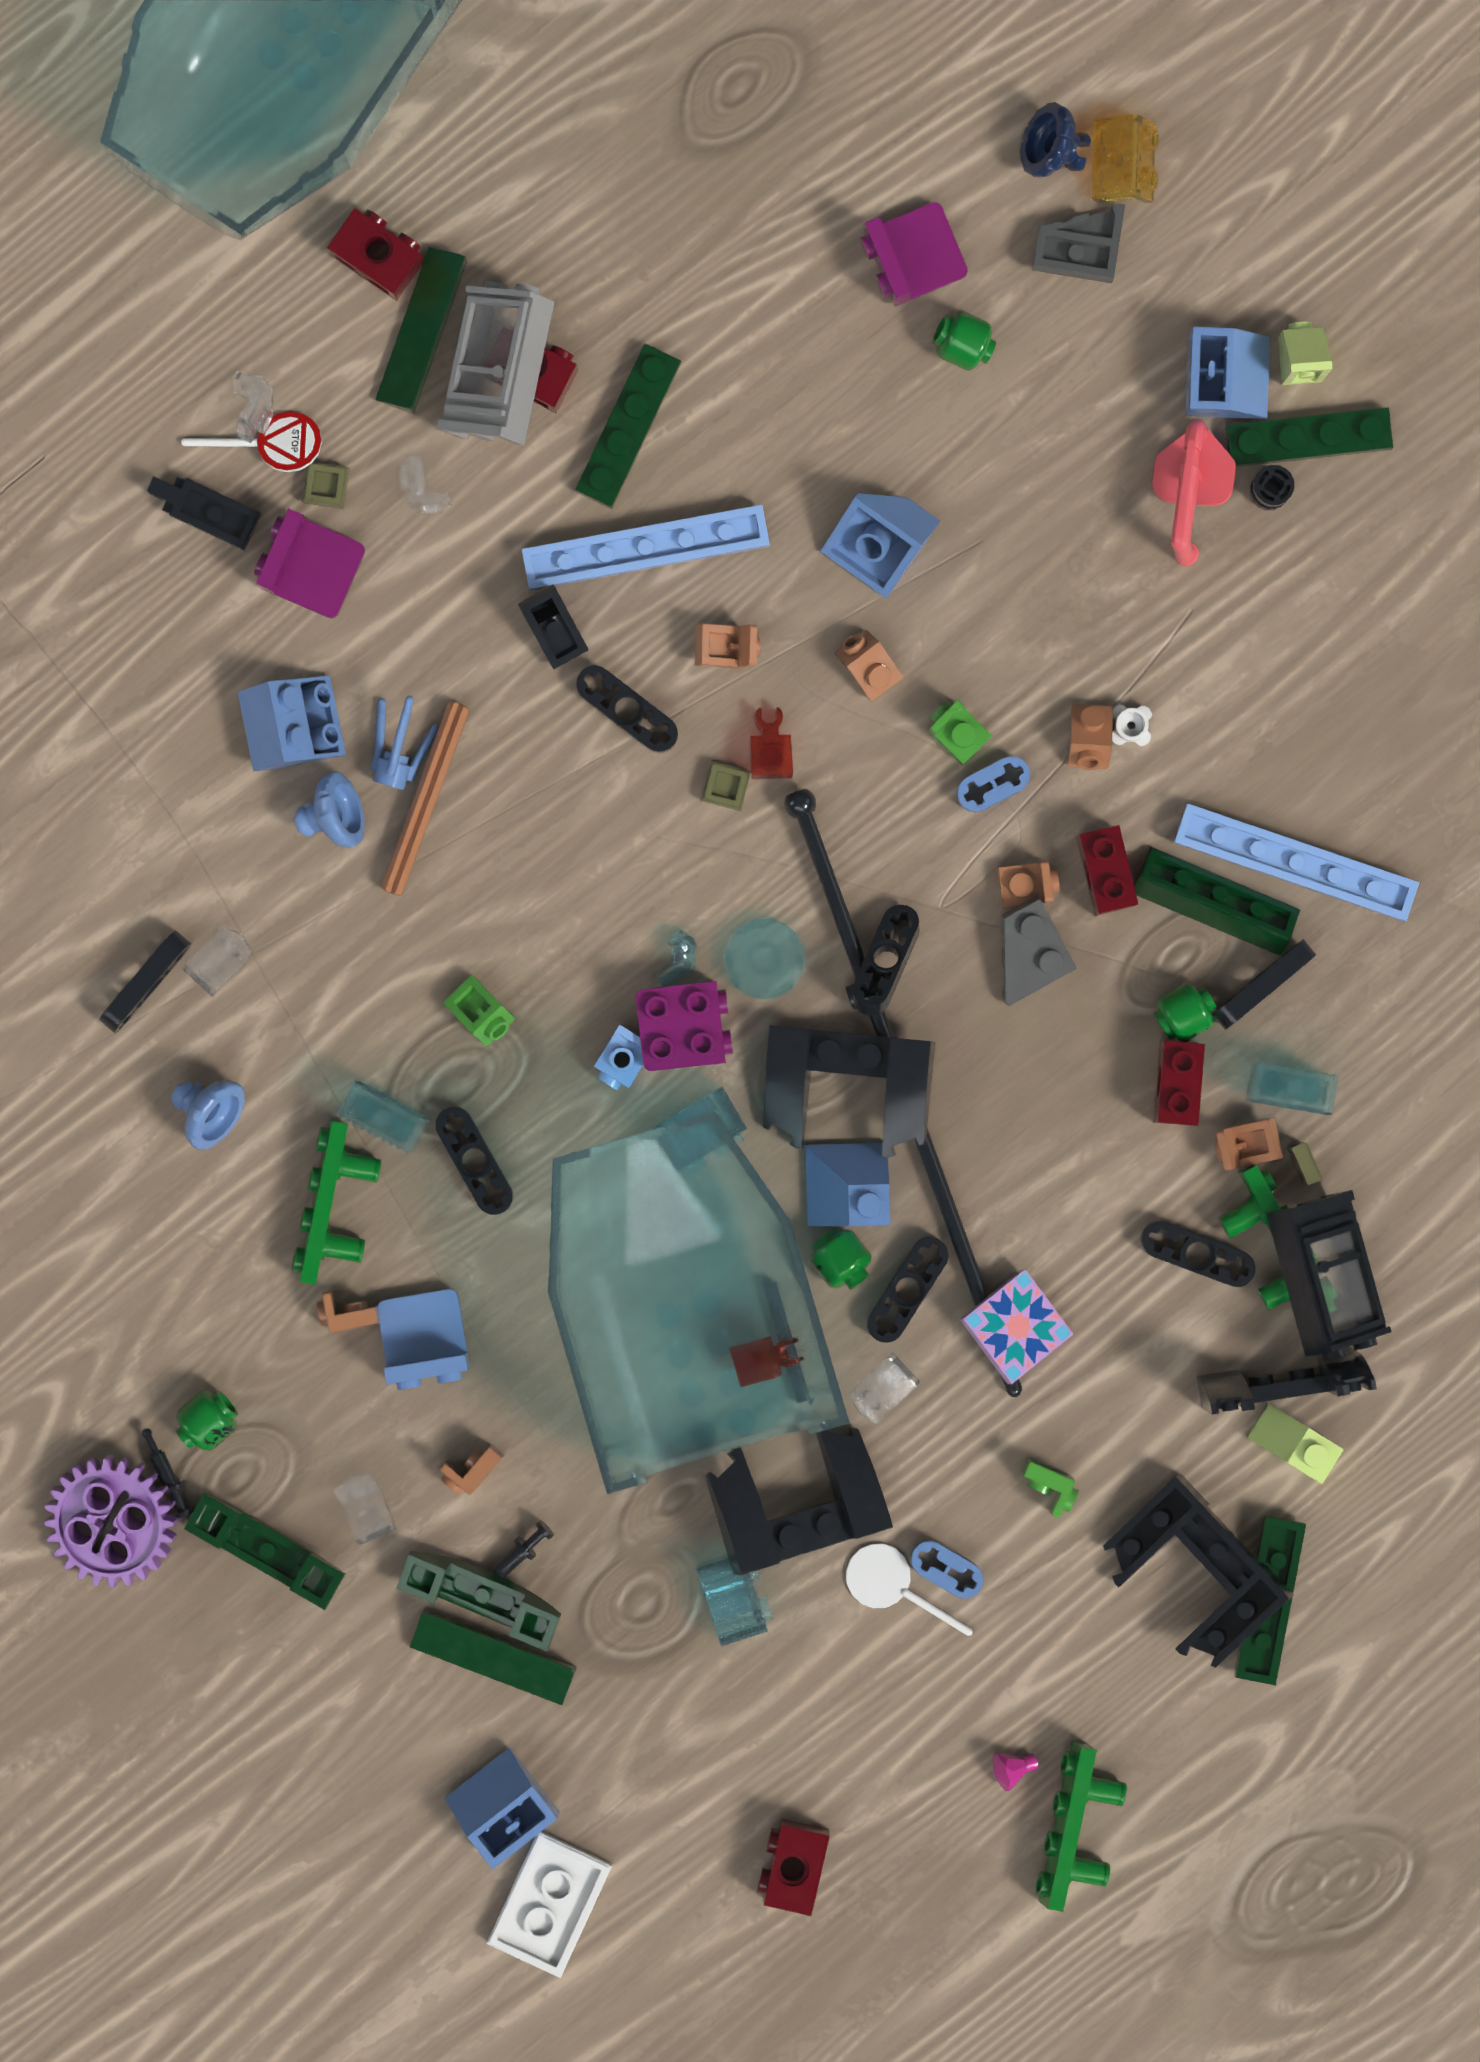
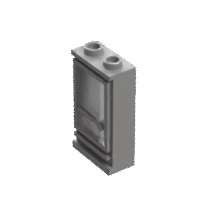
M484 281L483 287L466 286L465 292H468L469 295L467 296L443 418L438 419L436 429L460 439H467L468 434L486 441H493L494 437H499L514 444L524 446L554 301L539 295V288L526 284H516L515 290L508 289L507 285L493 281Z

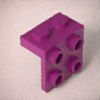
M930 203L882 223L880 217L865 222V235L860 237L863 249L868 260L875 258L880 273L876 274L879 288L884 298L891 297L895 307L966 277L968 272L966 263L944 210L939 203Z
M288 508L285 517L279 515L272 527L270 538L274 539V543L269 554L262 553L254 570V576L258 577L256 584L261 590L330 619L336 618L340 613L364 557L365 547L360 542L308 521L303 514Z
M717 981L642 989L637 992L636 1005L643 1065L646 1070L658 1071L725 1064V1055L733 1054L730 1030L722 1031L720 1014H728L726 989L718 990Z

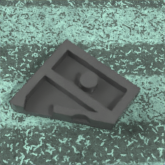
M1125 204L1113 205L1111 210L1090 216L1089 213L1074 216L1067 222L1057 221L1039 226L1032 270L1112 283L1116 268Z
M1038 896L1001 915L1002 936L1004 937V948L1002 949L1004 990L1002 991V997L1007 1006L1016 1003L1077 969Z

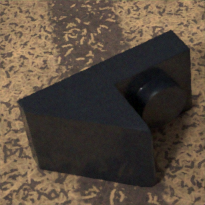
M554 584L518 603L525 620L553 670L589 650Z

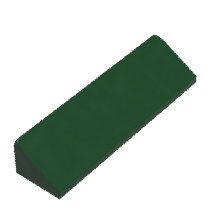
M432 247L428 248L379 387L376 401L414 414L467 264L466 256Z
M1150 847L1134 884L1137 896L1276 955H1281L1288 945L1300 913V909Z
M425 1608L410 1644L412 1649L559 1705H563L577 1666Z

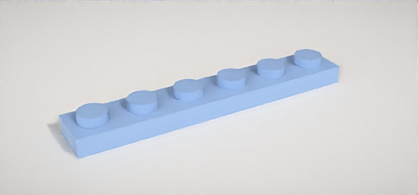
M757 505L522 549L529 590L532 591L547 588L552 584L559 586L770 547L763 505Z
M1188 803L1185 806L1173 841L1174 844L1406 922L1420 883Z

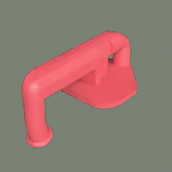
M1201 419L1190 421L1186 433L1156 456L1152 486L1156 496L1164 502L1176 504L1171 546L1177 562L1184 566L1194 564L1199 556L1197 546L1191 542L1195 505L1219 506L1225 503L1233 493L1236 474L1234 459Z

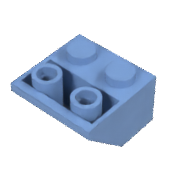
M1192 327L1188 334L1185 416L1267 419L1270 337L1235 328Z
M330 676L267 681L238 691L253 772L288 768L346 755Z
M510 1747L445 1797L467 1838L492 1870L556 1821L560 1812Z

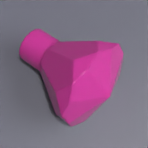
M1002 1752L993 1755L994 1776L1005 1791H1010L1025 1773L1038 1769V1762L1033 1753L1023 1757Z

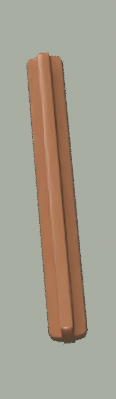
M449 702L447 704L382 882V889L388 893L397 896L403 894L466 722L469 709L457 702Z

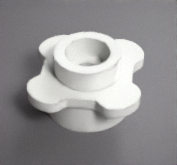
M1124 705L1116 706L1113 709V719L1115 720L1114 731L1112 732L1113 743L1123 745L1125 742H1136L1139 746L1148 744L1151 740V734L1148 732V720L1152 717L1151 710L1146 706L1128 709ZM1128 722H1134L1135 728L1129 729L1127 727Z

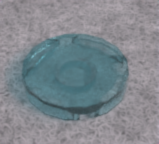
M769 918L752 920L739 927L729 939L724 954L726 972L732 984L745 995L759 1000L776 999L790 992L801 979L805 966L804 947L797 933L785 923Z

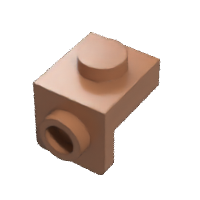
M695 625V666L740 669L756 665L761 649L760 639L757 636V625Z
M863 630L860 633L849 636L843 642L842 647L834 653L871 702L904 678L881 643L868 630Z
M1072 704L1070 750L1068 756L1069 767L1082 768L1084 770L1109 768L1112 750L1113 706Z
M1275 1118L1228 1127L1216 1132L1215 1152L1218 1160L1223 1163L1225 1171L1284 1158Z

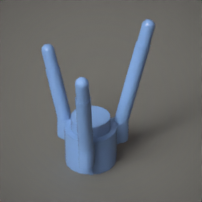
M407 696L405 699L392 751H385L384 758L386 700L383 698L379 699L374 759L370 769L375 771L374 782L404 790L407 780L414 782L417 769L432 745L439 729L437 724L431 727L408 766L409 757L402 756L400 753L414 701L412 696Z

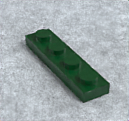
M644 343L575 488L576 493L610 509L613 508L680 368L681 360Z
M1389 407L1234 424L1225 427L1228 453L1234 459L1236 467L1393 449Z
M1264 1515L1256 1559L1263 1566L1267 1565L1293 1593L1306 1524ZM1292 1597L1239 1646L1234 1672L1235 1678L1276 1686Z

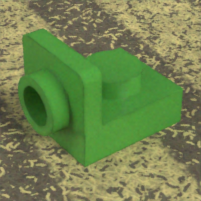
M959 699L952 706L945 701L929 717L934 724L928 731L962 766L992 737L964 708V704Z
M473 975L465 980L443 1002L459 1021L485 1046L500 1039L507 1032L509 1025L515 1020V1017Z
M1028 1458L1022 1471L1023 1476L1030 1479L1027 1486L1046 1495H1050L1052 1489L1058 1491L1049 1512L1056 1518H1060L1063 1510L1069 1513L1079 1491L1073 1488L1076 1482L1074 1478Z

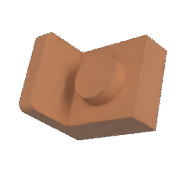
M1049 861L998 867L1002 909L1018 907L1036 896L1041 899L1043 904L1053 902V894L1060 892L1057 869H1050Z
M334 1291L323 1292V1301L317 1302L321 1326L328 1325L329 1333L380 1323L377 1307L368 1308L367 1300L343 1305V1314H338Z
M493 1445L485 1452L479 1447L463 1465L469 1470L466 1475L446 1460L439 1468L445 1474L441 1480L456 1494L460 1495L464 1490L470 1496L504 1455Z

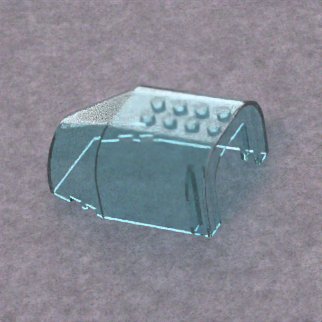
M144 0L134 16L127 54L124 53L121 76L117 90L113 93L100 143L118 162L173 203L216 230L234 239L243 240L351 169L462 0Z
M715 1111L553 1158L548 1294L607 1494L647 1483L649 1476L660 1471L744 1445L801 1430H808L810 1435L850 1423L791 1221Z

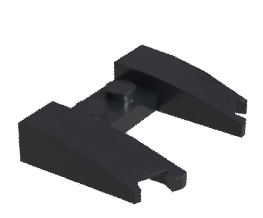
M769 1025L763 1127L770 1130L773 1124L793 1136L790 1142L791 1146L803 1149L811 1071L887 1078L882 1157L890 1158L895 1156L896 1152L893 1146L916 1138L919 1146L926 1143L936 1042Z
M1358 1351L1347 1352L1348 1355L1327 1361H1324L1323 1356L1317 1357L1320 1371L1318 1374H1314L1313 1367L1291 1370L1289 1371L1290 1378L1274 1380L1273 1374L1248 1377V1385L1238 1370L1197 1376L1201 1407L1212 1415L1219 1414V1409H1222V1412L1238 1410V1406L1241 1407L1242 1411L1255 1410L1254 1403L1323 1392H1329L1339 1397L1350 1395V1392L1362 1390L1361 1387L1367 1390H1375L1377 1388L1375 1378L1367 1361Z
M814 1423L835 1500L768 1521L766 1519L741 1447L733 1448L727 1453L733 1460V1463L718 1478L712 1472H708L705 1475L733 1575H745L779 1564L780 1561L827 1546L893 1528L882 1489L859 1429L851 1428L850 1436L829 1432V1423Z
M1180 1474L1175 1476L1103 1545L1104 1551L1112 1548L1116 1550L1122 1573L1112 1577L1118 1588L1175 1536L1189 1549L1231 1596L1182 1641L1175 1650L1184 1656L1188 1655L1191 1647L1214 1656L1211 1666L1216 1668L1294 1594L1267 1565L1263 1566L1211 1511L1208 1507L1209 1503Z

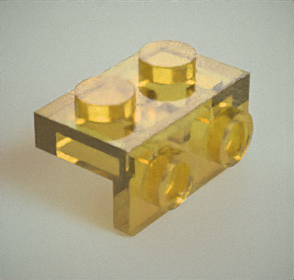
M1139 114L1094 118L1092 200L1110 202L1136 199L1143 203H1152L1154 201V190H1156L1158 185V175L1155 169V150L1159 144V134L1154 121Z

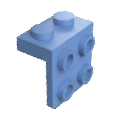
M454 1289L386 1299L379 1302L377 1310L387 1365L384 1368L386 1385L396 1383L397 1390H404L422 1386V1378L437 1376L438 1383L462 1379L461 1372L470 1369L459 1297Z

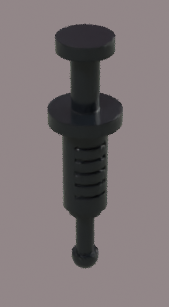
M145 1428L142 1431V1436L146 1438L152 1451L150 1461L158 1474V1478H160L162 1486H168L169 1488L163 1496L170 1494L172 1501L176 1503L175 1507L178 1512L174 1516L181 1519L194 1511L193 1507H186L179 1491L180 1488L185 1486L184 1480L178 1482L165 1452H162L161 1449L158 1450L151 1435V1429Z
M539 1521L536 1524L538 1530L526 1541L518 1536L514 1540L516 1546L493 1566L492 1572L505 1578L526 1558L533 1560L536 1557L533 1548L543 1538L551 1539L554 1536L549 1526L543 1521Z

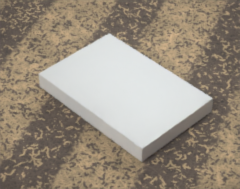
M541 1831L533 1840L486 1944L561 1978L612 1868V1863Z

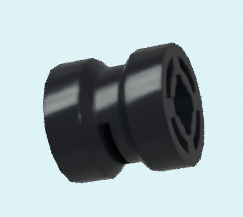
M1269 465L1262 468L1253 478L1250 485V496L1253 503L1263 510L1281 508L1294 491L1292 474L1280 465Z

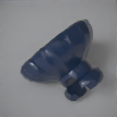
M1052 102L1038 109L1029 121L1022 137L1020 160L1024 172L1037 178L1047 177L1059 170L1063 164L1070 171L1083 170L1086 158L1079 157L1076 149L1077 147H1089L1091 142L1090 136L1081 132L1076 134L1074 118L1066 107Z

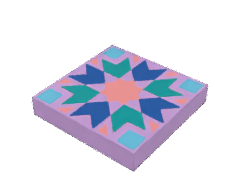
M1026 1269L1020 1270L960 1318V1321L1007 1384H1013L1073 1335L1072 1331Z

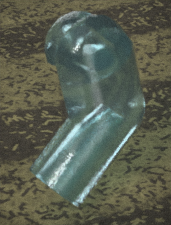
M676 931L669 938L668 944L672 948L671 963L654 975L662 987L676 985L695 968L697 945L694 938L685 931Z

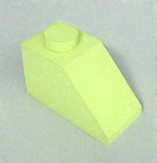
M1295 322L1288 324V330H1282L1278 336L1281 384L1293 385L1323 382L1333 369L1324 327L1313 328L1312 322Z
M1269 1403L1247 1436L1248 1439L1323 1484L1344 1450Z

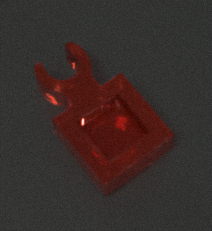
M776 707V721L766 723L761 716L762 708H758L755 724L761 735L750 736L749 739L751 779L792 778L791 734L779 735V728L783 719L782 710L780 707Z
M771 1336L730 1347L729 1350L740 1387L777 1378L783 1375L780 1365L782 1367H791L804 1360L803 1356L793 1359L787 1353V1346L799 1342L798 1338L791 1337L778 1342L774 1347Z

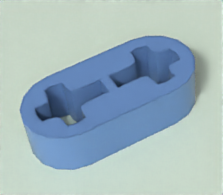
M1009 756L968 776L960 783L957 789L958 803L966 811L977 813L1019 793L1030 780L1028 765L1019 757ZM1009 764L1012 769L1019 767L1022 770L1023 774L1018 777L1019 785L1013 786L1008 781L997 786L995 779L1005 773V765ZM974 783L979 788L990 783L992 790L984 793L982 796L983 803L977 805L974 800L967 802L964 797L969 792L968 784Z
M923 1540L913 1548L911 1564L920 1576L962 1599L971 1598L981 1590L983 1575L979 1567L972 1561L934 1540ZM931 1548L936 1549V1558L946 1564L944 1569L941 1570L934 1565H930L927 1570L921 1567L923 1561L918 1556L921 1551L928 1553ZM953 1568L960 1573H964L967 1568L973 1571L971 1577L975 1581V1585L973 1587L966 1585L962 1590L956 1588L958 1581L955 1577L948 1574L949 1570Z

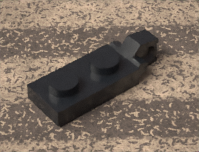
M153 476L147 489L150 495L165 501L162 511L168 513L170 517L245 551L262 515L260 512L188 478L184 480L177 477L174 485H171Z

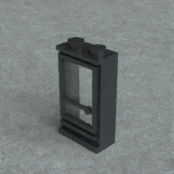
M1353 1190L1320 1197L1321 1199L1297 1204V1207L1266 1214L1305 1357L1322 1354L1324 1361L1348 1355L1346 1347L1353 1345L1354 1351L1369 1348L1378 1344L1376 1337L1392 1332L1391 1327H1386L1385 1324L1386 1321L1359 1223L1356 1219V1212L1352 1205V1200H1355Z

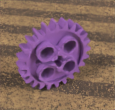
M109 1454L104 1458L101 1466L99 1460L94 1456L87 1461V1468L80 1462L72 1468L73 1475L66 1472L59 1479L63 1486L56 1485L50 1493L57 1500H50L45 1505V1509L55 1515L48 1517L44 1521V1525L55 1528V1531L47 1538V1542H59L60 1547L53 1555L55 1557L65 1554L68 1556L69 1559L64 1567L66 1570L75 1565L80 1567L78 1573L79 1580L83 1579L88 1573L93 1574V1586H97L104 1577H107L110 1588H114L118 1584L120 1577L126 1586H130L135 1581V1574L143 1581L150 1574L149 1568L156 1571L161 1566L162 1561L159 1557L166 1558L172 1549L166 1543L173 1542L177 1534L167 1528L174 1526L178 1522V1517L167 1515V1512L176 1503L171 1500L163 1501L162 1496L169 1488L168 1486L156 1488L153 1485L158 1476L156 1472L147 1478L142 1475L144 1463L141 1462L132 1470L129 1468V1457L125 1456L118 1465H115L112 1454ZM99 1486L106 1489L110 1495V1502L100 1500L95 1494V1487ZM127 1491L129 1496L113 1521L114 1528L105 1536L100 1551H95L93 1547L109 1522L108 1515L117 1507L122 1492ZM130 1507L140 1508L146 1516V1521L140 1522L134 1519L130 1513ZM76 1522H86L92 1530V1536H86L79 1532ZM112 1541L124 1544L128 1555L122 1556L117 1554L112 1547Z

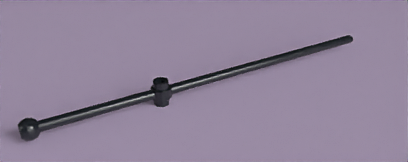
M805 788L788 794L785 797V810L792 818H797L856 978L865 956L812 813L816 808V798L810 790ZM874 977V985L869 993L864 992L866 1000H871L874 995L878 996L879 979ZM853 984L845 988L852 1008L857 1009L853 1001ZM885 1010L877 1015H869L876 1036L894 1038ZM927 1128L926 1143L919 1146L916 1138L914 1140L976 1306L989 1295ZM1001 1376L1009 1396L1018 1397L1022 1391L1019 1379L1013 1384H1007Z

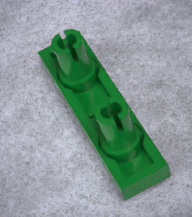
M329 1119L328 1127H320L316 1151L322 1152L319 1168L312 1167L308 1183V1191L314 1192L311 1208L304 1207L300 1231L306 1232L303 1248L296 1247L292 1262V1271L298 1272L297 1280L299 1282L316 1285L320 1261L324 1260V1257L361 1263L365 1239L330 1233V1228H327L337 1180H340L342 1176L377 1183L381 1168V1159L346 1152L344 1143L348 1124L345 1122Z
M1251 1165L1238 1172L1250 1196L1248 1202L1218 1218L1229 1238L1246 1231L1260 1222L1264 1225L1267 1224L1270 1230L1266 1214L1289 1209L1286 1204L1280 1207L1273 1192L1278 1190L1266 1168L1260 1171L1257 1165ZM1283 1276L1257 1290L1268 1310L1290 1300ZM1324 1276L1320 1278L1330 1313L1336 1310L1331 1300L1337 1298L1328 1279Z
M1072 1740L1070 1750L1064 1752L1061 1760V1774L1064 1775L1061 1791H1057L1053 1799L1052 1812L1053 1815H1056L1053 1831H1048L1045 1838L1044 1854L1047 1856L1045 1871H1040L1036 1881L1038 1901L1049 1910L1064 1912L1069 1884L1072 1881L1106 1887L1110 1876L1109 1863L1076 1857L1075 1855L1086 1803L1089 1800L1123 1806L1127 1793V1785L1124 1782L1092 1776L1097 1750L1087 1743Z

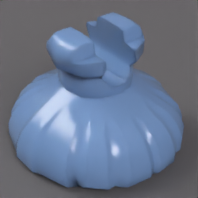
M338 771L325 775L318 782L314 792V802L312 804L308 802L304 804V807H299L296 817L293 819L297 831L303 833L304 836L310 837L314 836L317 832H324L334 844L344 848H351L360 844L365 833V818L359 795L351 781Z
M188 1080L183 1084H178L171 1095L174 1107L178 1110L183 1109L187 1113L184 1123L186 1139L192 1147L199 1150L212 1148L229 1134L238 1122L246 1101L242 1086L238 1082L230 1080L216 1081L209 1084L206 1088L199 1081H196L194 1085Z

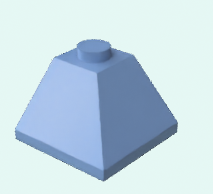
M858 493L820 552L884 598H887L923 549L940 523V520L908 497Z
M882 1143L805 1145L807 1226L890 1225L888 1158L882 1157Z

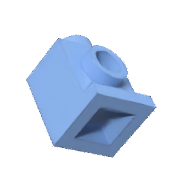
M619 1025L594 1067L601 1071L597 1078L617 1091L621 1084L630 1088L644 1066L640 1037ZM619 1052H626L630 1057L628 1066L624 1068H619L614 1063V1057Z

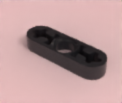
M592 665L580 672L576 682L577 690L582 699L652 752L665 753L675 746L678 739V730L673 720L605 668ZM599 674L604 677L602 685L611 693L615 685L622 689L612 697L607 709L601 705V703L607 700L605 696L598 691L593 692L592 695L586 692L588 684L585 682V679L588 676L595 679ZM623 698H632L639 705V713L631 721L621 720L616 715V705ZM647 710L654 714V716L648 719L651 724L658 728L663 724L669 727L667 735L670 737V740L667 743L660 740L656 745L650 741L653 735L644 726L641 729V733L633 730L634 727L643 721Z
M895 905L885 912L853 984L854 1005L863 1014L877 1015L888 1007L920 932L919 917L917 912L907 905ZM901 920L908 921V927H903L900 931L898 942L893 940L895 936L894 924L899 925ZM882 952H891L898 958L896 964L889 968L878 966L874 960ZM875 977L879 979L878 996L874 995L871 1000H866L864 992L869 993L871 991Z
M178 931L172 932L107 1007L99 1021L113 1033H117L182 959L192 943Z
M1302 939L1222 1004L1212 1015L1225 1030L1228 1029L1312 960L1316 953Z
M449 1107L444 1109L436 1119V1131L477 1205L487 1214L497 1215L505 1212L513 1202V1190L474 1120L463 1108ZM449 1114H453L455 1118L463 1117L466 1122L461 1126L464 1136L468 1138L473 1133L477 1139V1142L462 1146L457 1153L453 1149L452 1144L460 1143L454 1132L447 1134L443 1128L448 1124L446 1117ZM470 1149H479L486 1156V1165L478 1173L469 1172L463 1165V1156ZM491 1169H494L497 1174L496 1178L489 1179L495 1189L503 1188L506 1193L501 1198L503 1205L499 1208L494 1203L487 1205L484 1202L483 1198L488 1195V1191L483 1183L478 1188H475L472 1182L473 1179L486 1176Z
M1161 1221L1152 1222L1141 1233V1246L1148 1255L1233 1287H1242L1247 1285L1255 1275V1262L1248 1253ZM1160 1228H1164L1166 1230L1165 1237L1179 1242V1234L1185 1235L1186 1239L1179 1248V1259L1171 1258L1175 1250L1166 1246H1161L1159 1252L1154 1251V1243L1148 1240L1150 1233L1158 1234ZM1195 1242H1202L1209 1249V1259L1201 1266L1190 1264L1186 1257L1188 1247ZM1220 1248L1225 1251L1220 1258L1229 1262H1235L1237 1257H1241L1242 1266L1247 1268L1246 1274L1237 1275L1235 1280L1230 1279L1231 1272L1220 1266H1217V1274L1210 1273L1209 1270L1217 1260V1249Z
M924 1237L914 1244L869 1314L867 1327L871 1336L877 1341L889 1343L901 1336L941 1274L949 1257L948 1249L941 1240L935 1237ZM932 1244H935L939 1247L936 1254L941 1259L938 1264L930 1262L927 1265L924 1273L931 1274V1277L925 1283L920 1275L907 1271L906 1268L910 1262L918 1268L923 1259V1256L918 1253L922 1246L930 1248ZM903 1278L915 1279L920 1287L917 1298L909 1302L899 1299L896 1294L897 1283ZM888 1297H891L898 1306L907 1308L909 1311L905 1317L898 1311L893 1318V1323L897 1326L896 1330L893 1333L886 1331L881 1335L877 1332L879 1325L875 1322V1318L878 1315L881 1317L888 1315L892 1307L884 1305Z

